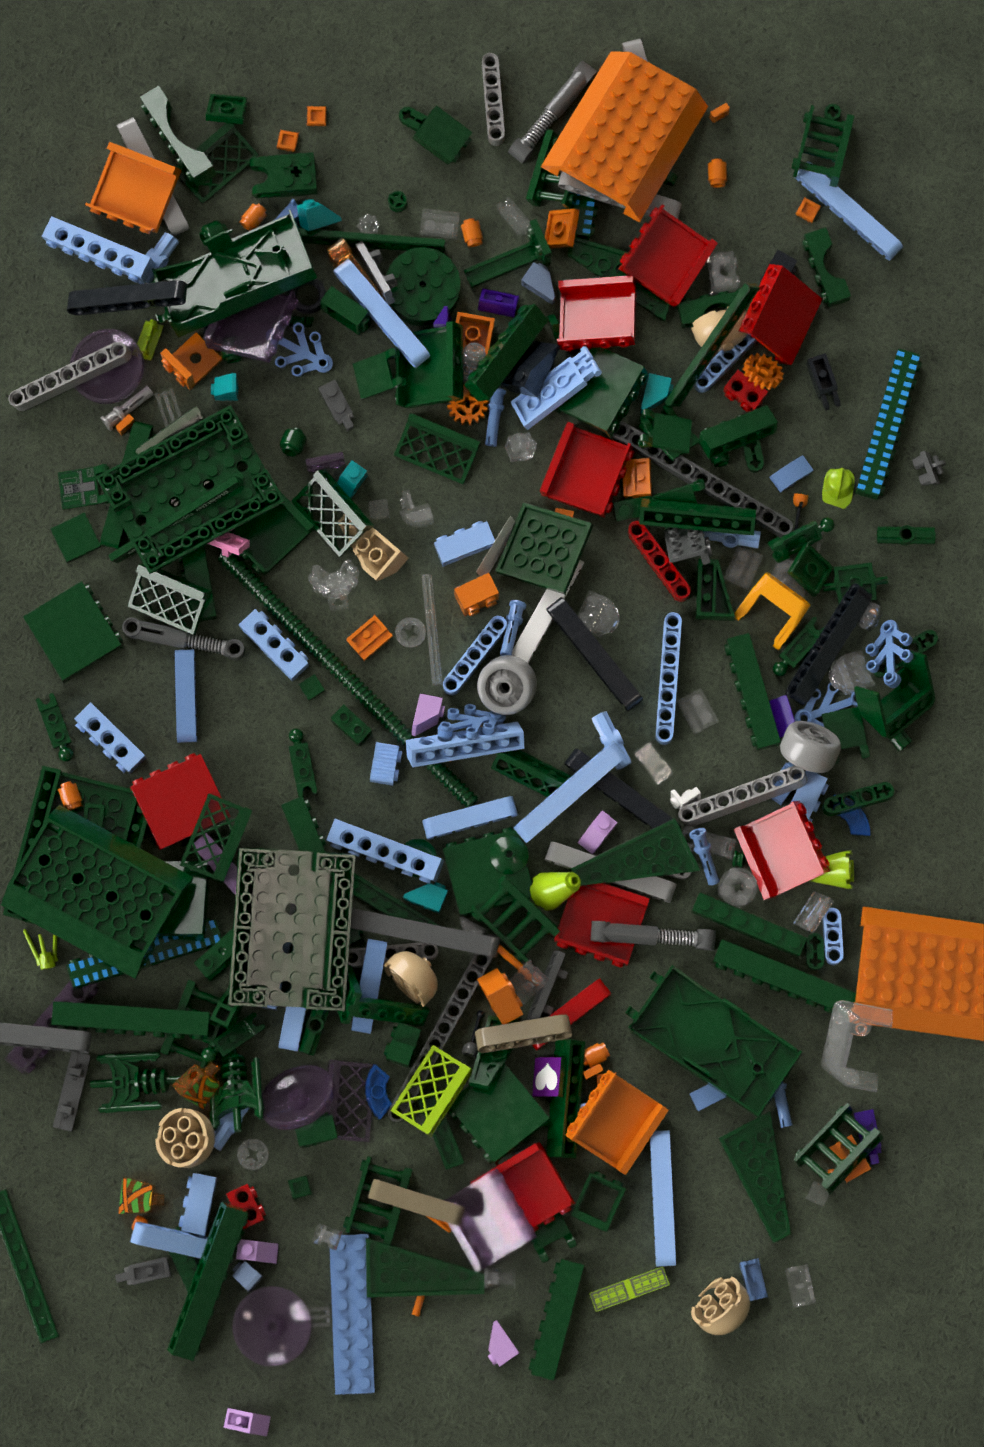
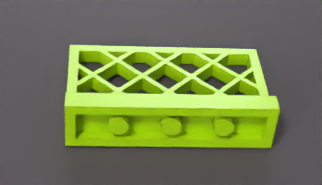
M433 1045L396 1101L391 1112L432 1137L470 1078L472 1069ZM435 1051L441 1055L443 1063L432 1065L431 1057ZM454 1063L459 1066L456 1074L448 1075L446 1065ZM443 1066L445 1076L435 1078L433 1068ZM430 1069L432 1079L421 1081L420 1074L422 1070ZM446 1079L447 1088L437 1092L435 1081ZM433 1082L435 1092L424 1095L422 1084ZM419 1085L421 1096L411 1098L410 1089ZM436 1096V1105L427 1108L425 1098ZM422 1099L424 1109L413 1111L411 1101ZM409 1102L411 1112L402 1114L397 1111L401 1103ZM425 1112L426 1120L421 1126L416 1123L414 1114Z

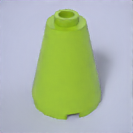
M847 850L825 856L830 864V872L810 882L852 889L853 885L850 882H854V860L849 859V855H853L852 851Z
M542 872L533 878L534 881L532 886H530V893L537 906H541L546 911L554 910L580 888L581 881L574 872Z

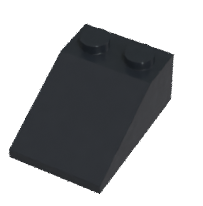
M533 341L501 385L513 393L538 397L560 346Z

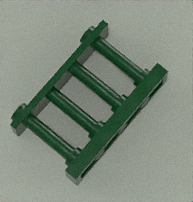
M811 105L810 111H805L803 122L806 123L798 158L793 159L791 169H794L793 177L797 178L799 169L823 174L831 178L829 186L837 188L855 116L847 114L846 121L842 120V122L812 115L814 105ZM810 122L840 129L839 131L843 132L842 136L834 137L810 131ZM806 138L835 144V147H839L838 152L834 151L832 153L805 146ZM802 154L829 159L835 165L834 167L826 168L802 162Z
M546 130L525 199L536 207H540L541 201L546 199L561 201V204L566 209H573L577 202V193L565 190L564 194L544 192L548 182L559 183L560 179L559 175H551L549 171L541 168V165L559 137L553 130Z
M503 875L499 879L500 889L480 909L473 905L471 907L474 912L472 915L478 922L483 921L514 951L513 955L520 962L524 960L528 964L530 960L526 954L546 934L549 935L551 933L556 936L560 930L523 892ZM510 893L515 897L514 902L492 923L485 914L505 894L508 895ZM524 906L529 911L527 916L506 936L499 927L519 907L522 908ZM538 920L542 924L540 926L541 929L519 949L512 941L532 921Z
M233 929L194 963L210 982L231 964Z
M188 980L177 1010L198 1011L192 1009V1006L189 1005L191 998L195 999L196 997L215 1005L218 1004L221 998L200 991L196 987V982ZM210 1020V1024L216 1026L212 1037H204V1040L200 1041L208 1043V1047L213 1048L210 1042L218 1037L222 1027ZM167 1034L160 1053L167 1056L170 1055V1052L182 1054L202 1062L200 1068L206 1069L209 1062H205L202 1059L201 1053L177 1045V1042H175L176 1038H173V1035Z
M848 1103L837 1109L835 1116L804 1148L797 1151L793 1159L799 1167L805 1163L823 1179L822 1187L830 1195L884 1139L876 1128L868 1131L850 1115L853 1110ZM844 1121L863 1136V1140L858 1145H854L837 1130ZM830 1135L835 1137L850 1151V1154L845 1159L838 1157L824 1144ZM817 1149L836 1164V1169L832 1173H827L810 1158Z
M367 1156L366 1160H362L360 1171H363L350 1217L346 1216L343 1228H346L345 1232L349 1234L351 1228L381 1236V1239H384L383 1243L391 1245L402 1208L393 1206V1209L389 1208L387 1210L360 1202L362 1190L370 1192L372 1184L365 1183L368 1171L397 1179V1182H400L399 1187L408 1189L413 1169L405 1167L404 1171H394L370 1164L372 1158ZM359 1209L386 1217V1220H389L388 1227L382 1229L355 1221L356 1210Z

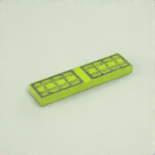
M660 1267L589 1294L597 1312L670 1284L664 1268Z

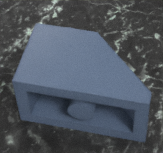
M533 262L522 278L521 285L553 305L555 295L550 272L545 265Z
M246 1261L243 1263L239 1262L232 1270L234 1272L232 1276L250 1292L263 1278Z

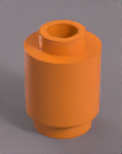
M713 159L708 163V182L713 188L724 187L725 182H727V163L723 162L722 159Z
M259 203L257 205L252 204L241 216L240 224L248 231L257 228L267 217L266 209Z
M474 218L464 220L461 229L467 246L471 248L481 245L483 236L479 221H475Z
M69 781L61 784L58 792L63 806L68 810L81 807L82 798L76 783L72 784Z
M603 1042L600 1044L596 1043L585 1049V1067L589 1066L592 1068L606 1061V1058L610 1056Z

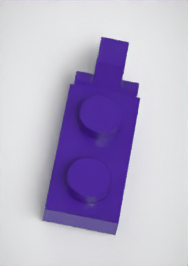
M873 1109L854 1113L855 1120L868 1131H872L874 1128L877 1129ZM858 1133L859 1141L861 1142L863 1136ZM881 1143L869 1153L871 1165L879 1163L877 1153H882Z

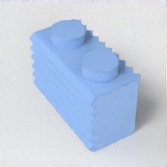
M376 742L370 782L393 786L394 781H398L399 770H396L397 762L401 763L402 751H399L398 745Z

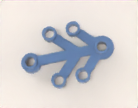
M296 323L293 326V331L297 334L300 346L283 338L276 329H271L267 332L266 339L270 344H280L297 353L287 357H277L275 360L277 367L284 368L288 364L308 359L313 363L302 367L299 365L293 366L292 374L294 376L300 377L304 373L313 370L321 373L331 370L333 361L329 355L324 354L321 335L318 332H312L309 336L310 341L314 343L317 355L310 352L304 334L305 327L301 323ZM302 326V331L296 332V327ZM273 333L277 335V338L275 340H271L270 338L271 334ZM314 334L319 336L317 341L312 340ZM279 359H284L282 366L278 365ZM326 360V365L320 366V361ZM300 368L301 372L300 374H295L294 370Z
M888 620L882 624L880 628L881 634L874 644L867 645L865 649L866 653L871 657L876 656L879 648L886 640L884 648L875 660H870L866 664V668L871 673H876L886 658L887 672L884 675V683L890 688H896L901 682V677L895 672L894 653L900 656L906 663L913 659V654L909 650H903L895 645L894 637L899 639L904 646H909L913 639L908 633L900 632L898 624L894 620Z
M830 682L820 708L812 711L815 701L821 697V691L816 689L815 691L818 692L819 696L817 698L812 696L805 708L796 712L794 720L801 721L800 717L805 715L808 718V722L824 727V724L815 718L821 717V714L838 711L852 705L858 707L857 702L854 700L855 691L850 698L830 705L834 694L839 690V685L836 682ZM830 685H835L837 689L831 691L829 687Z
M473 704L465 705L464 714H459V710L456 708H450L447 714L448 719L461 720L462 722L454 724L441 722L438 726V736L445 739L451 738L454 730L468 727L466 729V737L474 739L477 737L482 724L483 733L493 734L495 726L503 724L506 715H500L492 711L476 710V706Z

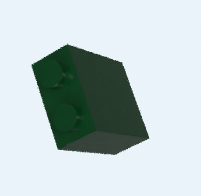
M436 105L412 139L448 165L451 162L455 163L460 157L461 153L459 151L462 146L466 148L470 143L472 132Z

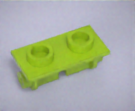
M146 320L133 355L151 361L164 326L157 324L155 320Z

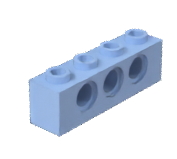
M254 609L239 624L240 629L293 682L309 666L307 662L308 657L302 651L298 653L294 649L295 644L289 638L284 639L280 635L282 631L275 624L271 626L267 621L269 618L264 612H258ZM259 627H266L267 632L264 635L257 633ZM273 640L280 641V646L272 648L270 643ZM285 654H292L294 656L293 660L290 662L284 661L283 657Z
M91 702L74 718L77 722L75 726L82 733L86 731L91 736L89 740L95 746L100 744L105 749L103 753L110 760L114 758L118 762L116 766L123 773L127 771L131 774L146 759V756ZM94 722H98L101 725L97 731L91 730V725ZM108 735L114 737V741L111 744L104 743V739ZM124 748L128 750V753L125 757L118 756V751L120 749Z

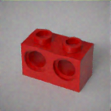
M737 370L725 385L723 392H725V396L729 400L739 402L741 404L740 407L746 412L753 411L764 401L768 391L761 389L760 385L755 387L753 381H748L749 377L744 376V373ZM739 384L742 390L735 391L732 385ZM754 395L757 397V401L750 402L747 397Z
M246 1184L226 1193L231 1205L243 1208L246 1212L252 1209L257 1213L256 1218L252 1221L248 1220L242 1230L264 1221L263 1216L266 1213L262 1204L258 1205L255 1200L258 1195L254 1186L250 1187L249 1184ZM241 1192H247L249 1196L248 1200L244 1203L238 1200V1195Z

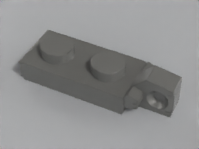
M336 380L319 387L318 389L338 425L343 423L347 432L354 429V425L350 420L354 417L353 412Z
M167 1257L129 1265L124 1268L125 1273L115 1275L117 1283L127 1281L128 1285H136L170 1277L171 1272Z

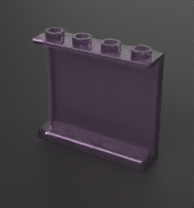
M291 290L289 296L279 294L209 324L203 337L207 348L270 362L272 356L276 354L279 341L283 339L285 327L289 325L291 320V314L297 308L298 300L295 297L294 291Z
M498 1168L488 1172L485 1176L444 1200L465 1207L460 1226L448 1224L476 1273L537 1237L534 1233V1228L529 1224L523 1209L519 1207L513 1192L507 1186L504 1176L499 1172Z

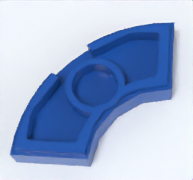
M848 798L844 799V802L847 806L854 805V802ZM840 800L837 805H833V810L836 806L840 805ZM861 809L837 815L847 822L850 828V835L870 836L869 822Z
M374 1064L366 1079L365 1094L371 1111L378 1119H381L392 1105L386 1093V1084L390 1076Z

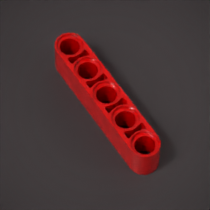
M640 521L632 522L628 528V536L673 598L678 602L686 601L690 595L688 583L674 564L669 561L668 556L645 525H640ZM637 527L641 529L642 533L634 535L631 530ZM651 543L653 548L645 550L643 544ZM656 558H662L664 560V564L658 566L654 563V560ZM667 573H673L675 575V579L673 581H669L665 578V575ZM683 588L687 594L679 596L676 590Z
M599 978L550 1016L568 1015L570 1025H572L574 1021L576 1022L612 993ZM548 1042L535 1044L532 1046L537 1051L541 1048V1046L547 1044Z

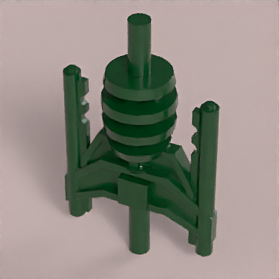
M235 1049L229 1055L222 1058L221 1072L223 1074L221 1077L225 1082L224 1086L220 1087L219 1092L218 1088L209 1087V1092L214 1093L212 1097H209L210 1122L214 1131L220 1126V1119L230 1112H233L234 1132L242 1131L241 1110L252 1108L257 1118L262 1119L264 1117L260 1059L258 1057H255L253 1062H251V1067L253 1068L252 1075H254L252 1085L246 1080L247 1065L244 1064L246 1060L243 1055L237 1054ZM209 1069L208 1073L210 1075L208 1078L217 1083L215 1081L217 1072Z
M159 1052L98 1055L96 1059L100 1061V1064L109 1065L112 1070V1079L91 1080L90 1087H112L113 1096L110 1103L102 1104L98 1108L100 1113L161 1110L162 1105L161 1103L158 1104V1101H152V1103L145 1102L144 1104L132 1101L140 1097L142 1088L145 1094H150L151 1090L154 1094H159L160 1088L163 1093L168 1092L169 1084H174L178 1079L181 1084H186L187 1082H185L184 1076L169 1077L167 1069L163 1068L161 1073L158 1068H153L152 1073L150 1069H144L142 1075L138 1066L129 1063L140 1062V1060L147 1062L149 1059L157 1061L161 1057Z

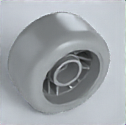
M512 655L500 656L490 661L482 669L477 682V691L482 703L489 710L500 715H512L522 711L532 701L537 689V679L532 667L525 660ZM502 683H507L510 686V690H505L502 687Z
M795 721L787 727L780 744V751L787 761L801 769L814 773L830 771L835 765L841 750V742L833 732L808 721Z

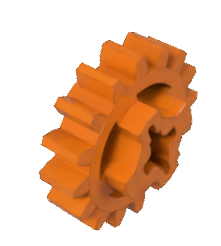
M756 353L755 356L751 354L743 364L742 370L746 371L744 376L749 377L748 381H753L755 387L760 385L761 389H764V387L768 390L772 387L775 389L782 381V376L784 375L781 372L782 367L777 366L778 361L773 362L772 357L767 358L764 353L762 356L759 353Z
M464 385L463 399L456 402L450 401L449 403L451 404L447 405V410H452L449 415L450 417L455 415V422L460 419L461 425H464L465 421H467L469 426H471L473 420L479 423L478 417L484 418L483 412L488 410L484 405L488 404V400L478 402L470 395L471 393ZM466 401H469L470 408H466ZM479 408L478 412L472 415L473 411ZM457 411H462L465 414V416L459 414Z

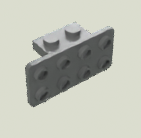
M669 527L667 531H664L668 557L671 563L701 555L703 565L710 563L709 556L713 555L709 538L704 537L702 530Z

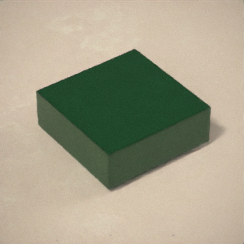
M315 674L298 684L308 701L325 691Z
M307 1175L288 1180L293 1200L312 1195Z

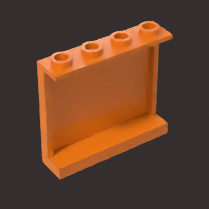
M109 142L107 149L110 150L107 162L91 203H86L85 205L90 207V212L101 215V212L107 214L106 218L117 222L118 219H121L124 225L131 228L134 225L139 226V231L150 235V232L157 233L181 170Z
M608 1070L600 1078L597 1088L590 1093L589 1100L585 1106L580 1108L576 1120L568 1126L566 1136L626 1175L669 1110Z

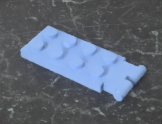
M583 346L580 353L573 358H567L548 373L538 397L520 394L511 401V404L523 426L528 430L587 386L588 380L594 376H600L602 372L587 346Z

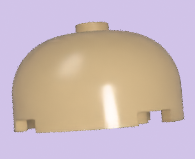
M726 310L711 311L693 322L694 327L691 329L695 340L701 347ZM746 310L718 351H729L745 339L748 333H741L738 330L742 325Z
M402 951L391 956L383 964V970L389 977L392 975L393 981L397 984L396 986L416 1004L421 1002L422 1007H424L437 992V977L431 968V963L426 958H420L412 952Z
M178 1108L170 1111L160 1121L158 1139L155 1138L156 1148L160 1157L166 1163L175 1167L192 1168L200 1165L209 1157L215 1143V1132L210 1120L204 1114L192 1109Z
M721 1277L712 1281L699 1295L701 1297L700 1302L695 1307H692L691 1311L693 1320L704 1331L713 1335H725L736 1330L745 1321L750 1309V1298L746 1289L736 1278L723 1279ZM711 1288H715L714 1293L720 1299L719 1303L710 1294L703 1297L704 1293Z

